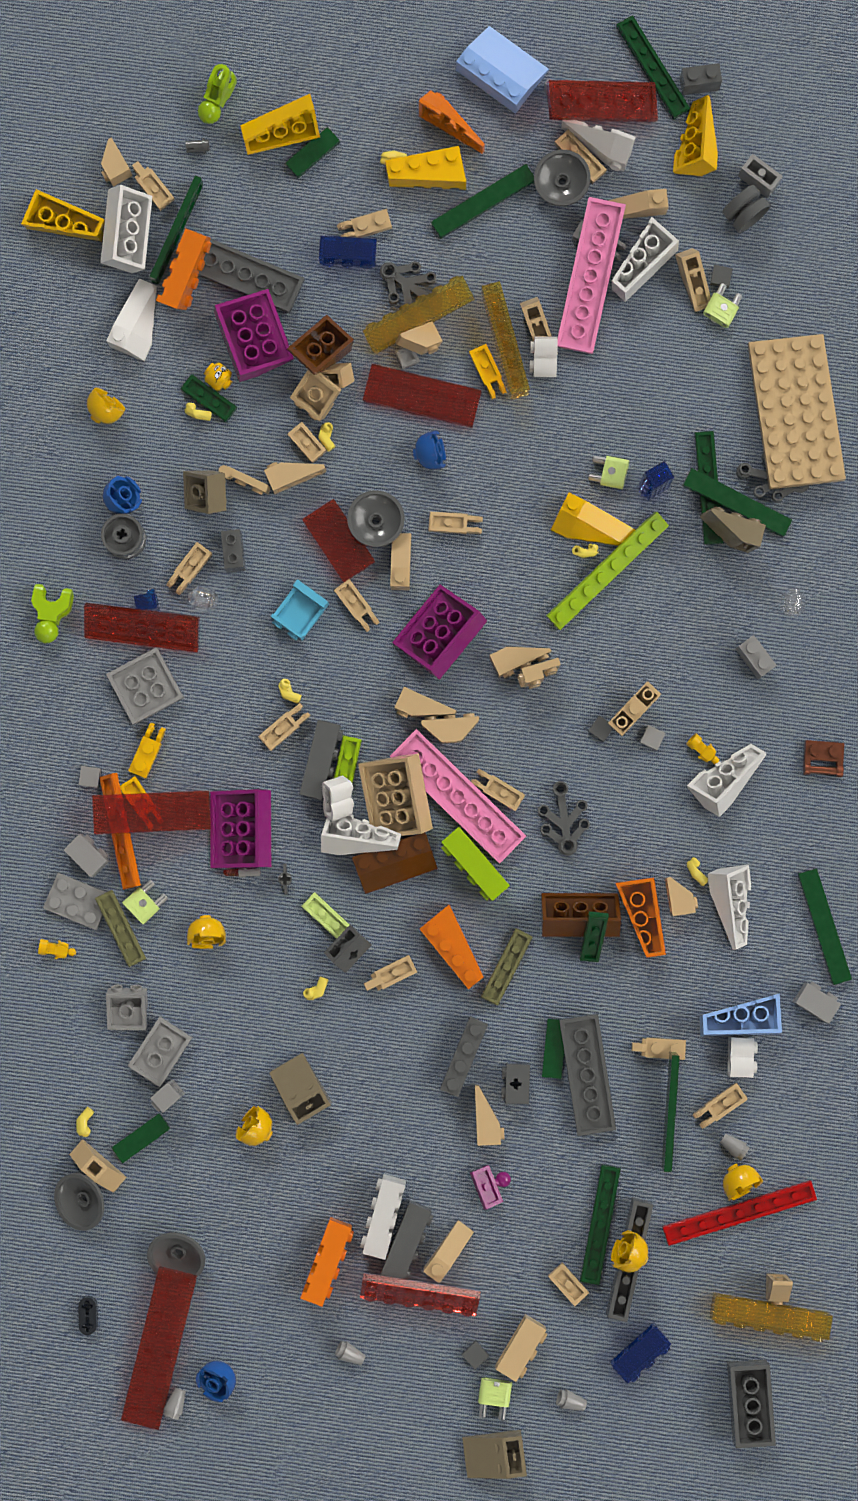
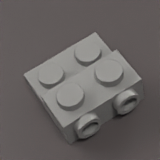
M119 984L108 988L106 993L107 1030L147 1029V988H142L141 985L123 988Z

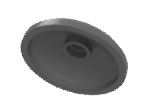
M556 150L548 153L539 161L535 169L534 184L538 194L544 201L554 206L575 204L584 197L590 186L591 175L588 164L579 154L570 150ZM564 180L566 183L561 185L559 181Z
M373 490L359 495L352 502L348 511L347 521L349 530L357 541L369 547H383L399 537L404 527L405 516L401 504L394 496L384 491ZM378 519L380 522L375 525L372 521Z
M70 1173L59 1180L54 1192V1201L63 1221L70 1227L80 1231L90 1230L97 1226L104 1215V1199L97 1184L91 1178L81 1173Z
M170 1232L157 1236L152 1240L147 1251L148 1263L152 1270L160 1277L172 1282H188L197 1278L202 1273L206 1262L205 1253L199 1243L181 1233Z

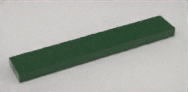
M632 15L619 22L616 28L673 120L690 111L689 105L634 16Z
M527 164L434 219L431 221V225L440 239L534 183V175Z
M194 176L149 276L152 283L157 285L160 283L204 186L199 176Z
M714 431L695 432L697 471L718 481ZM699 495L701 514L713 507L720 508V505ZM702 520L704 545L723 544V539Z
M693 468L690 469L682 485L734 513L743 515L742 517L745 519L754 518L760 520L761 524L766 525L765 529L782 538L786 535L792 519Z
M815 868L799 873V881L832 985L852 980L818 870Z
M669 1052L661 1166L664 1172L672 1171L680 1061V1056L676 1052Z
M601 1164L580 1282L600 1285L621 1171L619 1167Z

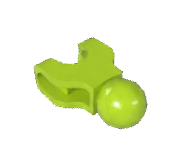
M218 64L213 68L203 97L206 100L198 106V117L206 124H213L218 121L221 115V108L224 107L226 101L232 95L237 83L236 75L224 64Z
M36 584L34 586L31 602L38 612L37 619L39 622L34 628V635L39 642L51 643L56 640L58 636L57 626H59L60 620L72 610L74 598L72 589H63L58 600L49 602L46 600V589L43 584Z

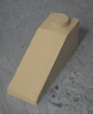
M667 189L647 190L608 200L626 204L623 219L666 215L668 210Z
M692 248L675 254L679 272L694 312L705 309L711 297L699 251Z
M538 297L520 303L533 341L534 336L552 337Z
M275 462L268 465L264 471L274 494H277L326 473V468L324 464L283 462L278 464Z
M401 533L392 542L391 590H410L411 533Z
M406 687L403 688L394 707L397 710L396 714L404 718L408 716L429 717L456 714V710Z
M475 1085L477 1145H501V1140H504V1128H500V1123L480 1086Z
M458 1220L426 1263L423 1272L440 1283L474 1231Z

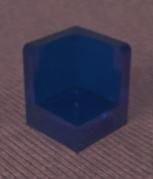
M154 589L146 590V594L134 596L135 613L137 615L160 611L157 592Z

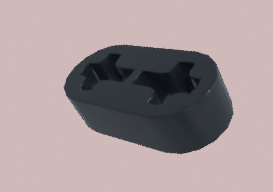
M85 1296L78 1305L79 1330L84 1335L93 1334L98 1327L97 1300L92 1296ZM86 1301H89V1304H93L88 1314L87 1307H83ZM87 1317H89V1323L93 1324L90 1330L84 1327Z

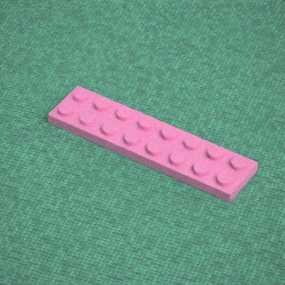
M592 197L588 198L558 334V347L593 354L626 204Z
M416 729L390 757L419 753L426 793L500 864L526 835Z

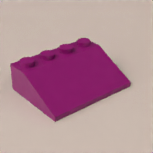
M269 289L214 306V314L239 382L258 377L294 360L293 355L287 350L289 344Z
M440 584L392 643L440 680L486 624L487 620L480 611Z
M271 790L210 791V868L271 867Z

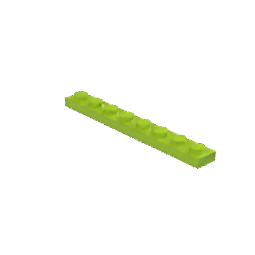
M658 512L650 515L555 606L546 617L558 630H561L669 526Z

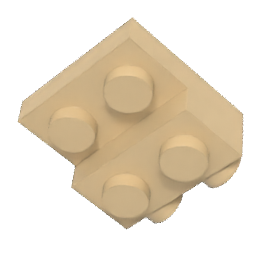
M307 370L290 398L297 407L305 409L312 419L320 421L325 419L333 407V402L341 392V389L321 373L313 375Z
M559 658L521 668L520 674H518L520 687L529 686V689L539 687L544 680L543 674L545 676L556 674L561 665Z

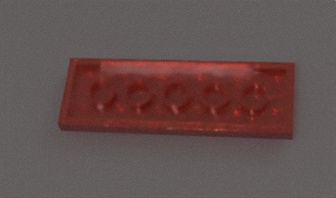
M548 80L546 83L549 120L656 122L658 120L655 82Z
M372 364L363 402L473 428L482 390Z
M87 602L84 605V638L198 653L200 617Z
M209 791L92 795L94 835L211 829Z
M363 1273L360 1298L370 1302L375 1300L382 1301L390 1305L394 1303L402 1304L409 1308L414 1306L421 1307L429 1311L433 1309L441 1310L448 1314L453 1312L460 1313L463 1316L469 1317L472 1315L476 1316L481 1291Z

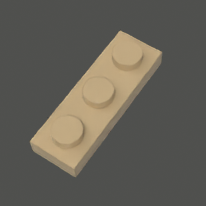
M569 129L554 142V145L559 150L573 151L586 161L590 169V182L592 184L606 173L607 169Z

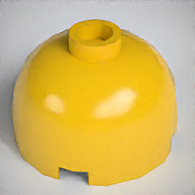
M95 387L89 394L86 404L88 412L91 414L90 418L98 424L101 422L105 424L116 422L123 415L125 407L114 396L111 398L107 396L108 392Z
M210 915L200 916L188 928L187 945L189 946L191 943L192 948L212 949V944L219 943L220 947L226 942L225 929L222 923L217 919L211 918Z
M253 1106L242 1118L241 1121L244 1124L242 1128L238 1126L235 1135L237 1140L249 1146H257L264 1141H268L273 1133L271 1131L272 1119L269 1113L259 1106Z
M734 1164L727 1169L728 1173L723 1179V1189L729 1200H736L748 1194L753 1185L755 1188L760 1186L763 1180L753 1167Z
M627 1230L621 1234L623 1235L622 1239H617L614 1243L611 1261L614 1262V1268L630 1273L638 1271L647 1263L648 1246L643 1237Z

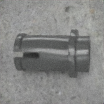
M205 138L194 141L187 140L185 142L187 153L203 152L205 154L206 151H210L209 140H205Z

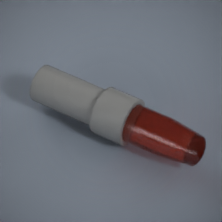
M239 868L223 870L225 876L232 877L260 876L261 870Z

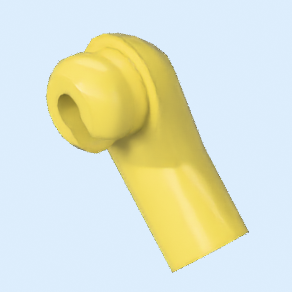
M394 150L383 152L380 163L385 165V160L405 157L407 154Z
M194 403L186 404V409L184 410L188 416L198 420H211L210 411L197 410Z
M325 422L320 427L318 438L329 452L335 448L334 443L330 439L333 425L330 422Z
M591 543L588 545V549L574 546L572 553L581 558L595 557L598 554L597 550L599 547Z
M282 679L278 685L282 698L299 704L302 695L292 691L288 679Z
M693 857L687 862V868L691 876L701 886H704L708 882V878L697 869L700 862Z
M319 977L317 986L306 988L303 991V996L307 1000L322 997L329 979Z
M89 1107L76 1120V1132L79 1136L87 1137L91 1132L87 1126V1121L94 1114V1111Z

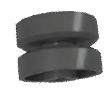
M751 185L740 192L722 211L727 220H734L733 227L739 234L758 222L771 208V204L766 198L759 199L761 192L755 185Z
M128 514L111 516L105 521L101 529L103 545L113 556L119 559L129 560L137 557L146 545L147 536L144 528L134 517Z

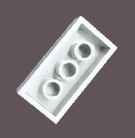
M123 185L108 189L100 263L130 273L145 270L152 205L151 195Z

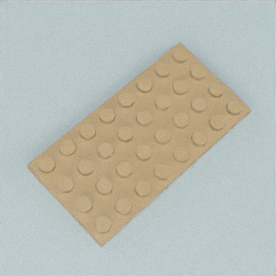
M824 335L749 342L748 351L769 489L845 481L846 476Z

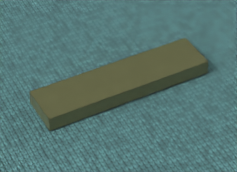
M113 890L95 897L128 967L145 960V954Z
M515 928L481 995L482 998L497 1006L499 1005L533 938L531 935Z

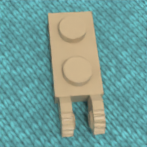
M387 209L351 219V221H344L337 225L338 230L352 227L354 232H347L341 235V241L355 238L360 239L392 229Z
M227 465L220 466L218 470L225 473L226 479L231 480L235 478V483L243 487L247 484L253 487L252 491L260 495L263 492L269 494L271 490L267 484L229 466L227 467Z
M430 512L429 532L481 534L482 529L467 527V521L480 523L483 521V517L461 513Z
M196 542L175 569L173 576L166 586L169 588L174 586L180 576L184 579L176 590V593L180 595L213 554Z
M350 579L334 590L366 632L370 630L368 624L362 619L366 614L369 615L374 624L380 623L371 611V607Z
M300 703L291 711L286 712L258 736L270 751L274 750L311 716L307 712L297 721L292 718L303 707Z
M478 769V775L488 779L489 782L486 786L476 779H472L471 782L483 790L485 794L516 811L525 794L494 775L491 776Z
M734 1083L704 1104V1107L693 1113V1117L695 1119L699 1118L709 1111L712 1116L701 1122L700 1127L703 1129L714 1121L717 1122L748 1100L738 1084Z

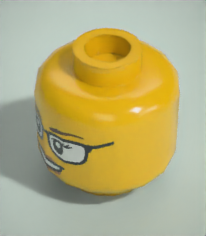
M211 363L204 372L205 382L216 391H220L223 388L226 390L233 382L231 380L232 372L222 363Z

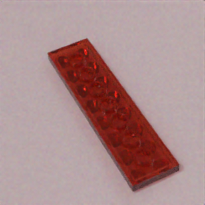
M159 1266L121 1417L122 1421L159 1430L197 1275Z

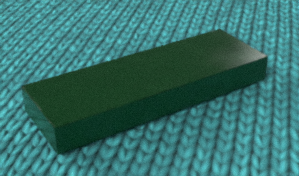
M327 127L320 133V138L311 140L285 164L297 178H300L340 143V140Z
M192 374L180 388L182 392L226 423L237 410L236 405Z
M589 911L579 955L580 961L599 962L609 919L608 913Z
M547 1018L542 1077L561 1079L564 1048L559 1019Z
M159 1113L114 1145L112 1149L123 1164L171 1128L161 1113Z

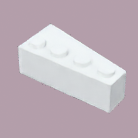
M653 217L649 220L647 227L642 231L637 243L632 247L627 259L624 260L612 280V290L625 302L678 251L679 240Z
M383 1174L382 1179L378 1178L375 1190H379L378 1197H373L370 1209H373L374 1212L372 1217L368 1216L365 1228L369 1230L367 1236H363L360 1247L364 1248L362 1254L386 1259L406 1180Z

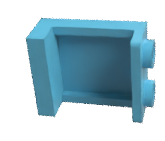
M297 579L288 596L276 612L270 616L273 619L272 624L279 629L284 627L289 631L287 634L294 640L299 638L303 641L328 607L329 602Z

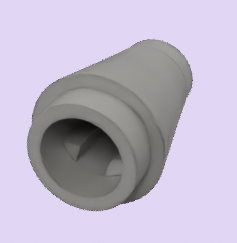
M725 1134L720 1141V1144L735 1159L742 1160L750 1149L746 1145L747 1143L728 1134Z
M341 1341L335 1351V1356L341 1361L361 1366L365 1359V1354L347 1341Z
M174 1389L164 1407L165 1416L179 1420L180 1415L183 1413L185 1390Z
M561 1389L557 1395L556 1405L560 1406L561 1409L584 1411L587 1400L567 1389Z

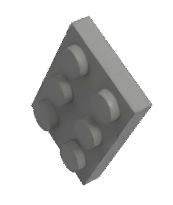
M57 873L43 909L97 930L103 914L95 897L105 893V891L64 874Z
M160 1016L128 1064V1067L161 1087L193 1037Z

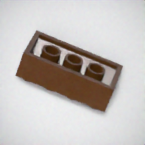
M425 832L400 840L398 850L368 852L352 857L365 894L438 869Z
M541 893L542 937H584L589 911L608 913L609 919L605 937H620L621 916L618 893Z

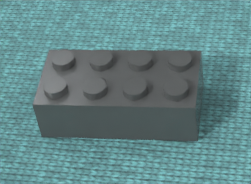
M766 1359L727 1362L733 1444L736 1448L776 1446L770 1364Z

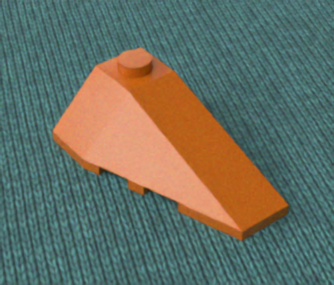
M430 90L420 98L419 117L483 154L485 149L484 142L442 94L434 93Z

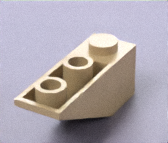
M505 647L490 654L489 658L498 677L503 676L505 679L515 674L514 670L531 666L533 661L538 660V662L546 660L549 658L548 654L551 653V649Z

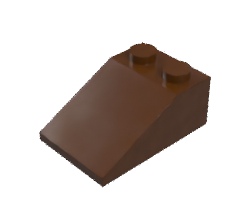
M326 315L291 344L287 350L313 375H316L345 357L351 351L354 339Z

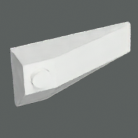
M563 118L561 128L565 132L569 129L592 154L615 171L625 170L632 153L635 136L612 129L611 132L604 131L602 126L598 125L591 128L585 122Z
M142 279L138 280L107 338L110 348L145 362L152 346L157 293L156 285Z
M750 744L732 754L730 759L722 763L721 761L716 763L714 768L700 772L687 785V788L705 809L720 817L737 798L765 758L766 752Z
M353 814L334 821L327 818L321 834V852L347 855L398 850L401 834L383 826L375 827L370 825L369 821L365 819L363 821L355 819Z
M749 865L720 868L708 873L710 894L732 949L737 950L747 945L749 921L746 919V910L750 908V902L747 901V890H751Z

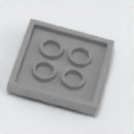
M157 647L106 674L133 725L184 699Z

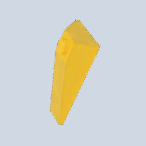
M706 95L692 102L686 120L688 125L685 134H681L680 137L682 141L680 149L676 150L674 155L673 172L675 174L703 176L717 170L718 151L710 96Z
M568 493L551 531L567 539H579L587 542L593 541L619 546L635 529L586 500Z

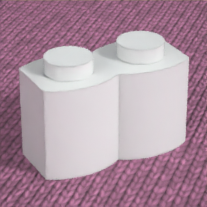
M534 336V341H530V353H534L533 360H530V372H533L534 377H556L557 337Z
M344 776L322 783L323 810L325 816L331 821L351 815L353 812L354 802L351 798L353 785Z
M728 1037L727 1074L729 1077L753 1078L754 1073H757V1062L754 1061V1053L757 1054L758 1044L754 1042V1038Z

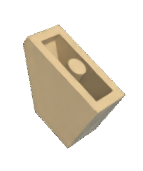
M112 137L109 138L101 162L104 171L101 173L106 182L110 181L112 186H115L132 177V173Z
M433 321L401 333L395 342L403 348L423 355L436 352L442 343V339Z
M336 363L320 372L339 388H345L354 382L351 363Z
M671 877L665 878L670 915L677 916L696 913L695 909L698 908L697 898L693 897V893Z
M766 1274L767 1300L771 1301V1304L783 1305V1302H789L793 1281L786 1274Z

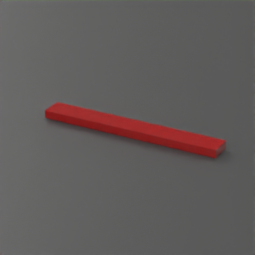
M809 1180L662 1226L667 1244L670 1246L817 1200L812 1181Z

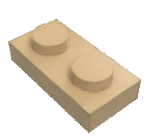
M302 422L287 434L312 464L327 452Z
M563 1262L548 1275L574 1306L589 1294V1291Z

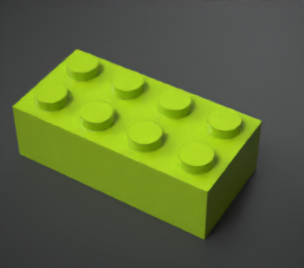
M460 827L441 842L443 852L448 857L450 855L454 857L456 867L460 871L464 869L467 872L468 876L466 878L473 886L476 884L481 889L479 893L486 901L488 899L493 901L510 886Z

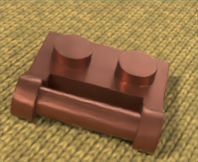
M805 740L803 774L810 775V773L843 777L844 743ZM811 760L836 762V767L811 766L810 763Z

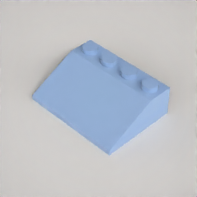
M490 26L464 50L456 61V71L515 114L549 71L546 66Z

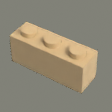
M525 1314L495 1365L496 1370L515 1382L519 1377L522 1379L527 1371L526 1364L529 1360L532 1361L537 1354L536 1347L546 1339V1326Z

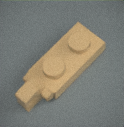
M138 161L132 165L137 173L135 176L137 183L146 194L152 196L153 203L160 211L175 200L152 169H149V167L144 169Z
M407 955L371 974L372 980L364 983L367 991L374 987L377 990L385 989L417 973V970L410 956Z
M646 1037L642 1038V1043L632 1042L631 1050L641 1051V1056L648 1058L669 1059V1052H676L680 1056V1060H685L686 1040Z

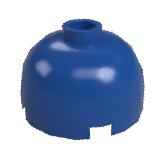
M436 430L420 436L416 442L415 449H413L414 459L418 460L424 468L430 470L441 469L446 466V464H443V460H446L445 447L442 438L438 439L436 436L439 434Z
M116 476L104 487L103 502L112 513L129 514L140 506L142 498L140 499L139 493H141V490L130 477Z
M216 1360L208 1362L200 1369L196 1375V1383L198 1388L202 1387L205 1391L203 1394L212 1401L222 1402L224 1399L227 1400L233 1393L236 1385V1375L228 1364Z

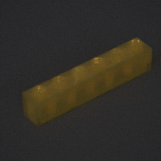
M463 275L460 277L455 276L449 280L448 284L435 287L430 294H423L417 297L412 304H404L399 308V311L384 315L382 317L383 320L368 324L363 333L372 351L377 354L394 345L401 333L431 321L434 323L474 301L475 298Z
M498 281L483 285L481 294L510 399L529 395L530 388L501 283Z
M713 1292L710 1310L711 1319L714 1320V1323L726 1325V1322L734 1323L733 1326L738 1328L751 1326L754 1330L761 1332L769 1329L773 1330L772 1333L784 1335V1332L791 1333L796 1338L803 1339L804 1336L811 1337V1340L823 1342V1339H830L833 1316L829 1312L784 1304L774 1305L767 1301Z

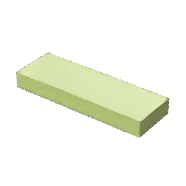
M315 892L301 906L336 939L350 925Z

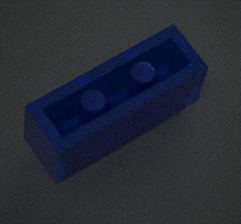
M320 235V264L327 267L342 265L345 268L360 266L363 269L376 267L377 239Z
M663 461L644 472L638 489L641 495L646 497L648 501L668 490L674 479V475L666 462Z
M653 1322L616 1355L610 1363L627 1384L630 1381L635 1382L641 1376L640 1372L645 1368L649 1369L656 1362L655 1359L659 1355L663 1356L670 1350L671 1342Z

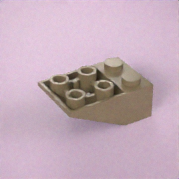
M713 507L701 514L700 518L730 548L749 553L761 546L766 525L761 524L760 520L749 518L748 520L742 518L743 515L739 513L729 514L719 507Z
M303 1053L269 1072L297 1125L332 1104Z
M521 1430L462 1437L467 1478L509 1479L527 1476Z

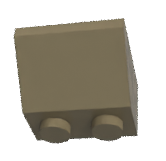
M213 470L183 471L185 509L206 514L226 511L225 473Z

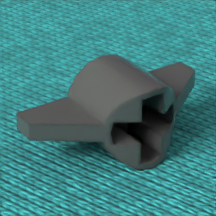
M283 864V873L278 877L279 883L284 885L285 895L288 894V885L292 882L291 874L287 873V864Z

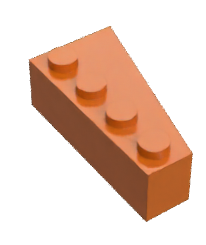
M185 228L176 250L178 258H174L169 267L171 275L164 279L162 284L164 292L162 296L158 294L156 301L181 310H187V307L191 306L193 289H196L199 283L198 274L203 270L205 254L211 248L210 237Z
M655 878L615 883L646 958L666 955Z
M448 905L423 925L420 930L465 986L470 989L483 978V975L450 905Z
M330 1217L300 1299L323 1307L325 1299L330 1298L333 1287L330 1286L333 1279H337L340 1271L337 1268L339 1261H344L347 1252L344 1249L346 1242H351L354 1231H351V1224Z

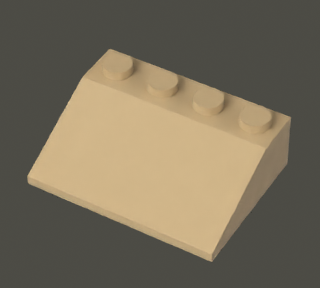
M419 753L358 764L370 825L375 827L383 826L400 833L401 836L422 834L433 829Z

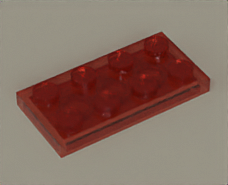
M334 499L302 519L343 583L376 563L366 546L357 541L351 534L347 518Z

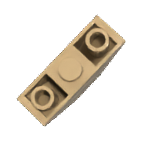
M647 681L608 724L623 736L659 698L661 693Z
M474 713L463 714V718H456L455 715H445L444 719H436V716H429L421 721V725L442 744L462 742L479 722V716L475 717Z
M83 1139L69 1154L81 1171L95 1183L113 1193L127 1178Z

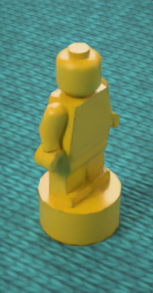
M697 733L694 734L686 745L700 753L699 759L705 762L711 761L714 765L718 763L720 759L715 756L716 750L712 744L707 746L701 741L702 738Z
M41 939L38 948V954H53L56 956L55 959L66 958L67 955H76L75 949H69V945L61 942V940H58V944L49 942V940Z

